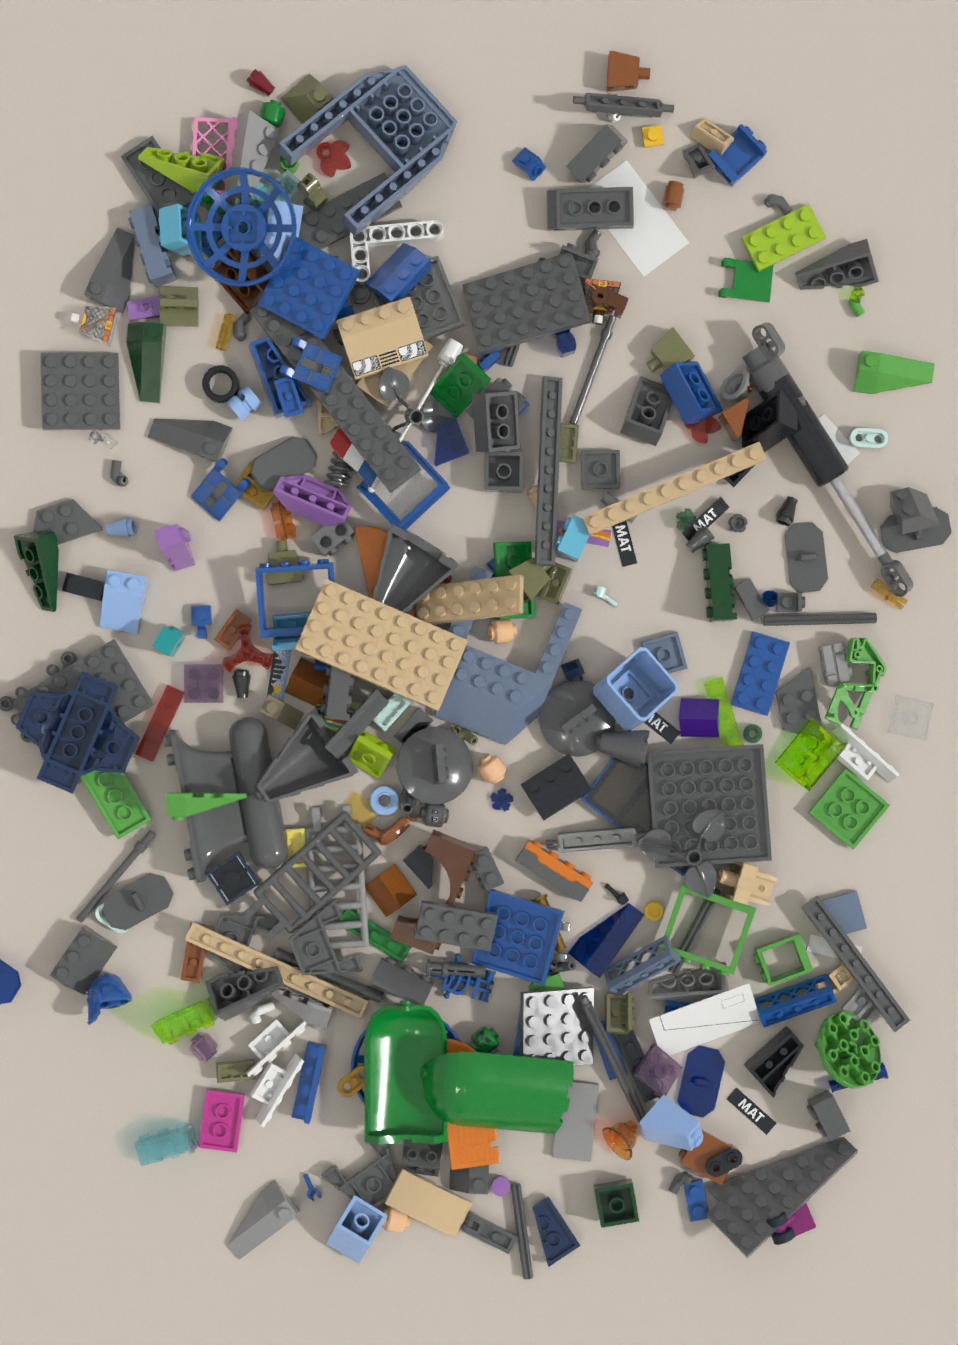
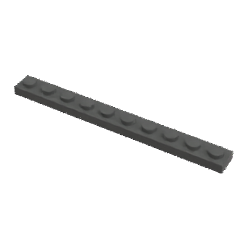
M550 376L542 378L534 565L543 566L555 565L563 378Z

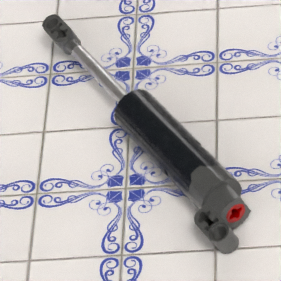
M765 322L755 326L752 336L758 347L742 357L752 373L749 379L763 401L779 390L784 392L797 413L798 424L797 431L787 437L788 441L817 487H822L830 482L883 566L881 568V575L889 589L897 597L905 596L912 590L913 581L902 563L891 559L840 478V475L846 472L849 466L779 357L785 351L783 340L771 323ZM762 328L766 331V337L761 334ZM899 583L905 585V590L899 587Z

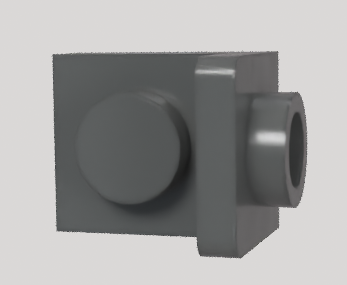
M802 592L776 593L777 612H802V608H805V596H802Z

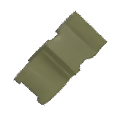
M308 173L297 184L299 191L306 197L303 203L313 210L317 211L328 200V196L323 192L324 189L312 174Z

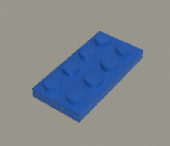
M752 632L730 705L768 716L790 642Z

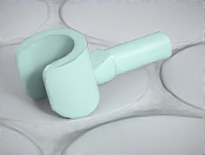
M596 586L594 591L596 597L608 601L615 607L618 605L616 601L605 595L606 588Z

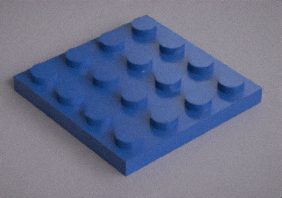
M296 237L293 250L287 262L270 278L257 304L325 340L361 271ZM287 246V248H286V250H285V252H284V254H283L281 260L283 259V257H284V255H285V253H286V251H287V249H288V246Z
M491 889L485 911L498 913L491 950L475 949L471 963L481 966L485 965V968L544 986L565 911Z

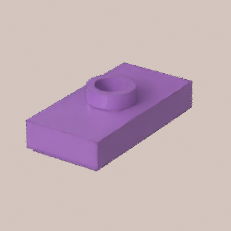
M159 296L126 302L130 321L153 318L160 315Z

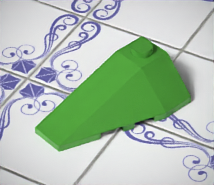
M169 792L166 793L167 816H172V820H184V817L247 798L248 793Z

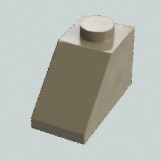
M270 694L260 709V712L294 730L304 714L302 711Z

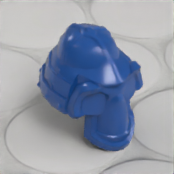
M104 973L102 976L95 978L86 991L88 995L86 999L88 1003V1025L97 1020L101 1014L100 1009H113L132 1001L131 993L117 975Z

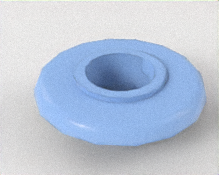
M379 786L370 795V806L379 815H390L399 807V794L391 786ZM388 795L391 800L390 804L382 806L379 802V797Z

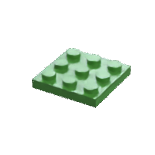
M844 768L808 813L854 850L888 809L890 804Z

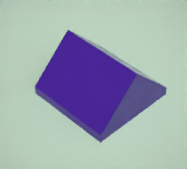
M681 698L679 712L680 736L719 737L720 699Z

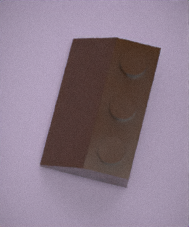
M231 248L225 256L240 263L241 251ZM249 251L248 263L257 261L255 256ZM218 260L213 269L227 278L238 280L240 268H234ZM262 265L247 269L246 280L260 278L268 272ZM270 278L256 285L242 287L219 283L248 315L251 313L250 310L258 305L257 303Z

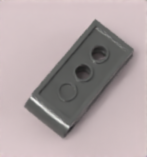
M633 187L575 188L547 191V230L634 228ZM616 204L619 206V211L613 213L609 210V206ZM592 205H598L600 211L592 213L589 208Z

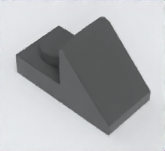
M700 143L682 151L684 158L691 167L694 179L715 169V165Z

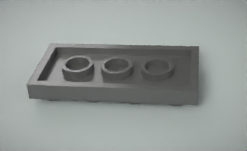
M153 135L121 156L158 215L160 208L174 204L186 207L191 203L193 197L188 189L138 159V156L147 147L161 148Z
M422 900L414 939L490 951L498 913Z

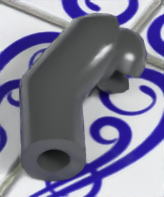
M112 460L110 478L117 486L124 487L128 484L129 480L121 472L122 461Z
M552 960L549 972L556 974L558 972L572 971L576 968V964L574 961L557 963L555 960Z
M683 1171L674 1177L668 1190L673 1194H677L682 1183L684 1182L689 1185L693 1176Z

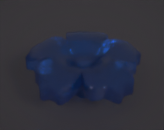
M503 788L497 791L498 794L492 793L490 797L491 801L494 802L492 805L494 810H500L501 807L503 811L509 810L511 805L508 802L513 801V796L510 793L506 794V789Z

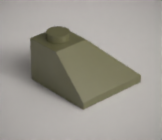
M308 74L281 97V100L303 124L331 102L333 97L317 79Z

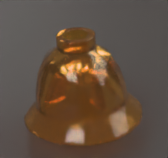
M628 1120L627 1123L620 1122L612 1127L603 1128L604 1139L610 1148L624 1160L632 1158V1148L637 1141V1125L633 1121Z

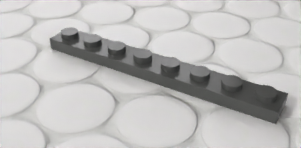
M815 896L801 907L892 1031L896 1032L910 1021L908 1016L820 898Z

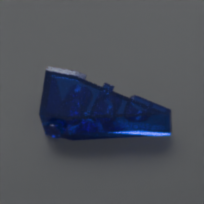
M628 903L593 929L580 936L568 954L600 978L644 914Z

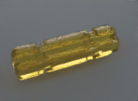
M225 313L224 323L221 325L218 336L219 341L217 340L216 349L225 351L228 344L226 342L229 341L232 330L231 325L235 320V316Z

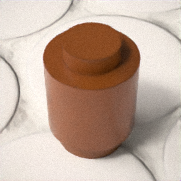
M678 181L668 182L662 202L665 209L676 211L677 208H681L684 194L683 183Z

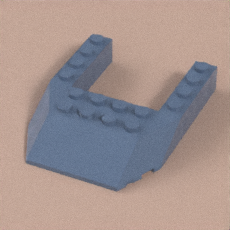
M407 65L397 67L396 69H386L379 73L372 74L371 72L364 74L279 143L278 153L292 166L348 120L395 172L344 214L342 223L354 236H357L408 194L442 160L457 124V120Z
M475 566L469 581L492 578L493 573ZM564 602L535 673L466 645L438 712L434 710L435 716L504 745L509 743L539 716L540 709L555 678L582 609ZM474 620L452 622L448 632L467 639Z

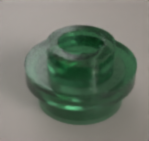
M756 724L747 725L743 730V737L749 743H756L762 738V730ZM751 730L756 732L754 737L749 736Z

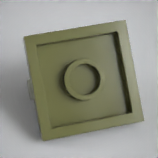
M159 287L160 323L165 326L198 327V287Z

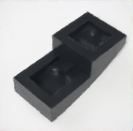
M67 572L62 591L102 601L105 582Z

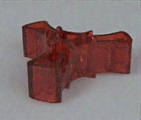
M241 624L238 626L237 631L241 637V647L235 654L223 658L222 664L229 673L232 672L236 665L245 661L257 662L266 670L272 665L274 654L264 653L253 645L250 637L251 624Z

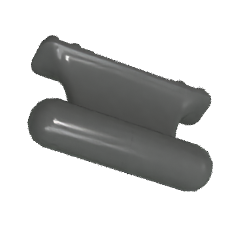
M243 717L236 720L229 729L231 751L210 752L193 748L182 739L179 730H170L169 735H164L165 747L172 746L173 754H167V762L169 766H176L182 793H248L247 798L186 817L190 836V848L184 850V856L186 861L193 860L194 867L187 869L189 880L196 879L197 883L205 881L207 867L215 856L232 846L248 842L251 859L258 867L273 869L284 863L288 856V845L280 801L276 800L268 803L264 800L259 801L254 794V786L272 761L264 723L254 717Z

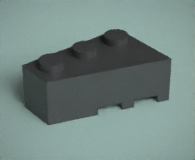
M606 124L566 167L581 183H590L597 176L596 172L600 168H605L609 164L610 159L624 148L628 140L613 125Z

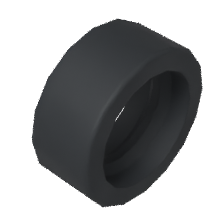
M223 365L208 369L202 380V387L207 397L218 403H226L238 394L240 388L236 373ZM218 373L227 374L232 380V388L225 395H217L210 389V380Z

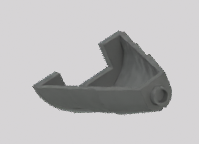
M392 524L388 531L373 599L406 613L412 609V605L429 594L434 587L455 572L459 564L453 558H448L446 553L407 529L404 531L401 526Z
M316 708L306 715L292 737L287 740L277 757L272 759L254 786V794L259 801L264 800L268 803L298 795L302 791L352 777L359 772L348 756L342 754L337 759L324 747L331 737L324 728L326 723Z

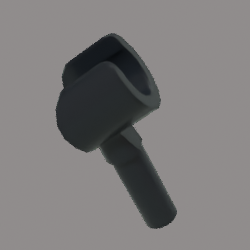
M608 883L604 886L613 894L619 904L623 905L629 901L624 892L618 895Z

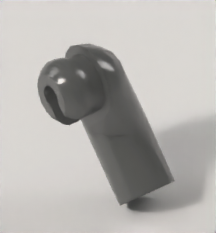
M770 194L764 200V204L768 208L773 205L778 206L784 215L792 211V208L782 196Z
M596 229L593 230L585 241V249L596 253L595 258H598L600 251L597 248L596 242L602 234Z
M245 312L233 323V336L238 341H244L247 336L244 333V326L251 318Z

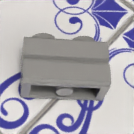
M843 643L818 647L825 685L850 681L852 668L851 665H847L845 660L847 646H844Z

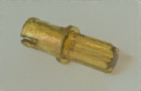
M876 579L871 586L872 589L884 597L885 601L889 600L900 610L904 606L898 601L905 605L908 601L904 597L895 596L888 585L880 579Z

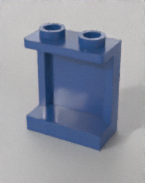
M742 124L731 134L734 140L721 156L714 150L708 154L715 165V170L732 187L767 153L766 145L753 136V132L748 126L744 127Z

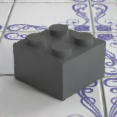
M485 452L484 492L523 493L524 452Z
M828 1090L807 1100L809 1103L807 1109L811 1117L818 1121L815 1125L823 1138L827 1137L829 1141H832L851 1131L834 1096Z

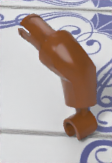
M409 814L406 817L402 816L391 826L383 830L367 823L364 832L368 837L378 840L379 845H387L401 836L410 826L409 822L416 820L418 815L414 819L410 818Z

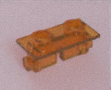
M280 501L271 504L272 508L270 509L273 521L280 520V524L274 525L277 538L280 541L295 539L296 528L292 522L291 512L287 511Z

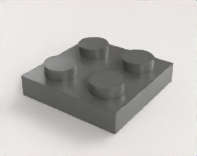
M620 450L581 451L582 490L620 489Z

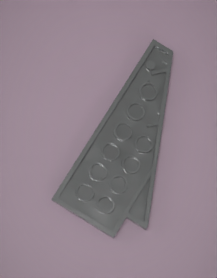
M842 1137L724 1181L722 1185H713L708 1188V1192L719 1203L706 1214V1217L746 1258H749L778 1229V1227L772 1228L766 1222L767 1219L777 1217L783 1212L786 1213L787 1218H790L858 1153V1150L847 1139Z

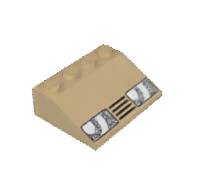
M410 297L336 320L355 380L383 372L387 367L395 368L429 357Z

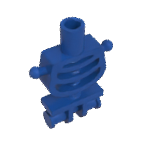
M458 953L455 954V961H449L451 964H467L466 962L459 961L461 956ZM486 970L485 979L448 975L445 978L442 975L430 976L444 980L442 988L446 990V993L443 995L445 999L449 998L450 993L461 995L466 991L468 985H472L474 990L471 999L475 1000L479 990L482 992L478 1000L488 1002V995L492 992L489 989V985H494L493 978L496 972ZM454 980L457 981L453 987H450ZM480 982L486 983L485 988L479 986ZM460 983L465 984L462 989L456 990Z

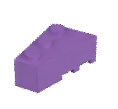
M178 524L154 530L160 550L165 558L169 557L168 563L172 566L173 571L195 565L189 545L191 537L188 530Z

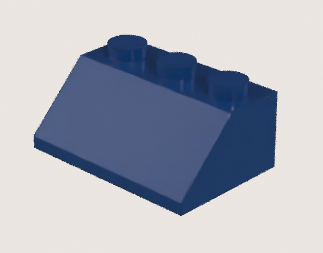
M403 243L365 283V286L387 304L401 300L432 268L430 259L416 247Z
M698 362L674 363L660 375L664 387L671 396L672 403L676 406L680 418L685 424L699 423L723 411Z

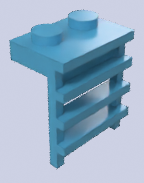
M311 612L273 615V627L306 625ZM301 635L274 637L273 651L295 649Z

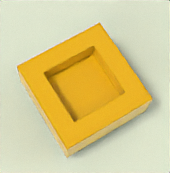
M661 125L642 127L644 148L663 146Z

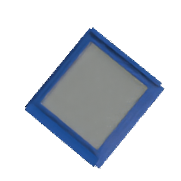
M405 441L403 445L418 463L421 471L392 493L387 490L380 479L373 493L368 491L369 486L365 481L356 487L391 524L401 526L404 531L451 489L444 478L409 441Z

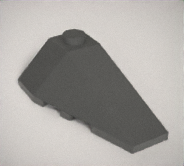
M117 228L91 276L84 295L88 299L123 313L127 305L126 302L131 294L130 286L135 235Z
M867 239L848 244L795 273L800 290L823 289L825 286L842 288L843 286L850 285L857 288L879 282Z
M154 419L148 437L217 462L223 456L233 428L216 421Z
M279 967L261 968L254 971H238V973L230 974L221 973L205 981L214 1014L224 1021L245 1012L284 985Z

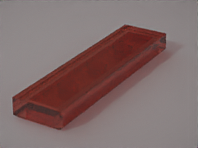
M167 684L135 753L136 755L154 762L163 742V736L167 734L186 692Z

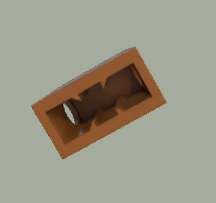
M609 51L606 92L637 89L639 79H650V68L639 67L640 58L637 56Z

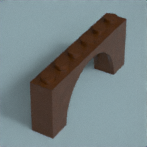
M433 829L424 852L435 857L445 868L450 881V896L445 904L454 905L455 899H460L463 892L462 882H467L471 871L468 870L470 863L474 865L478 854L475 853L476 846ZM399 915L390 938L433 955L435 949L439 950L441 943L414 939L418 918H408Z

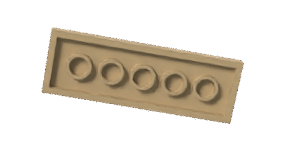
M519 574L437 585L429 594L416 602V618L434 625L523 614L524 576Z

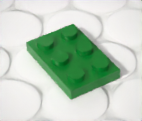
M462 353L433 386L430 394L437 401H440V404L455 418H458L473 401L472 394L480 393L491 378L468 356Z

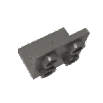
M404 1140L401 1169H406L415 1174L438 1177L443 1143H411V1140Z

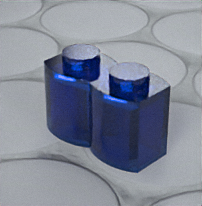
M570 329L552 334L556 339V350L562 358L575 354L576 340Z

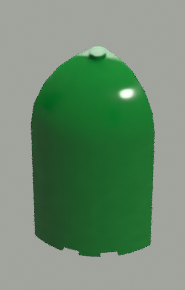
M401 1000L400 1004L380 1007L372 1014L366 1026L364 1040L365 1143L382 1145L401 1143V1140H411V1143L426 1144L447 1142V1122L433 1113L425 1100L422 1078L420 1077V1069L428 1060L435 1056L447 1054V1036L444 1022L440 1014L430 1006L412 1004L411 1000Z
M455 1052L435 1056L428 1060L420 1069V1077L422 1078L425 1100L433 1113L445 1122L466 1127L555 1134L563 1123L561 1119L563 1112L567 1113L570 1098H567L569 1087L573 1086L574 1061L481 1052Z

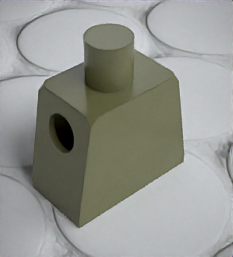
M672 327L651 349L650 352L654 358L647 362L646 365L651 372L656 371L660 367L666 371L674 363L691 361L695 355L674 327Z
M287 540L275 541L277 552L268 553V563H271V566H279V562L290 561V565L298 564L297 552L295 550L288 551ZM302 571L267 573V585L305 581Z
M534 557L503 574V576L519 574L524 576V603L531 601L550 579L546 571L551 566L534 565Z

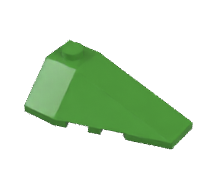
M862 350L858 354L853 392L876 394L932 383L934 364Z

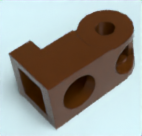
M596 288L592 293L593 304L597 307L604 306L614 310V316L621 319L629 298L605 288Z

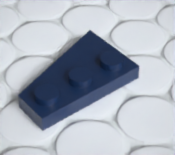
M549 1196L532 1206L549 1267L581 1245Z

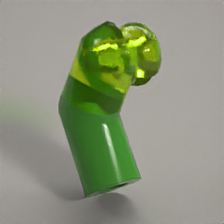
M860 287L852 290L848 301L856 317L865 313L860 305L865 292Z

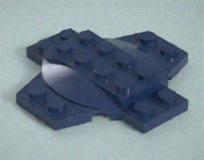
M82 671L73 690L63 694L33 691L30 693L16 728L40 748L44 762L37 779L73 794L80 777L94 770L125 773L140 737L117 717L112 702L119 688L118 685Z

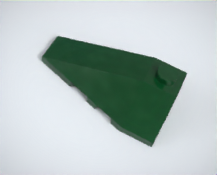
M41 530L14 535L20 560L24 559L28 570H25L27 577L30 576L35 584L33 590L41 609L51 612L56 611L59 548L55 532Z

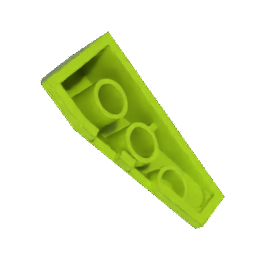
M147 147L138 156V159L195 193L206 180L222 171L225 163V158L208 153H201V156L189 155V151L176 154L172 153L170 149ZM218 182L212 186L214 189L217 187Z

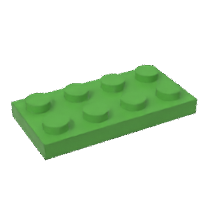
M94 770L81 776L117 839L122 838L151 820L124 773Z

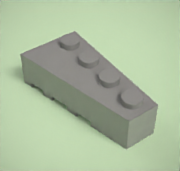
M247 110L238 114L237 121L239 123L238 129L235 131L234 138H236L235 148L232 150L233 161L230 168H251L263 172L280 130L252 111ZM239 174L228 177L226 191L240 186ZM247 174L248 186L256 188L260 177ZM241 193L234 194L235 197L241 200ZM249 193V198L253 197L254 194Z

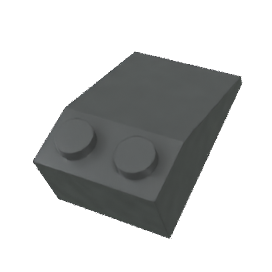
M640 376L623 422L621 434L654 446L657 445L662 436L672 404L671 396L663 384Z

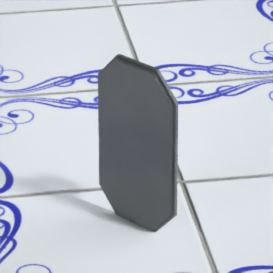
M291 437L254 458L250 474L260 489L273 491L281 476L304 475L314 469L317 454L307 439Z
M933 507L939 521L938 526L902 535L894 515H889L880 526L883 545L895 553L942 545L952 533L949 516L939 508Z
M813 522L793 524L785 535L790 584L802 593L820 591L828 580L823 531Z
M150 873L107 896L102 911L111 927L127 930L168 908L174 893L164 876Z

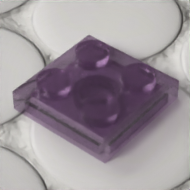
M223 664L184 665V703H224Z
M652 1044L632 1076L660 1099L663 1095H667L683 1067L656 1044Z

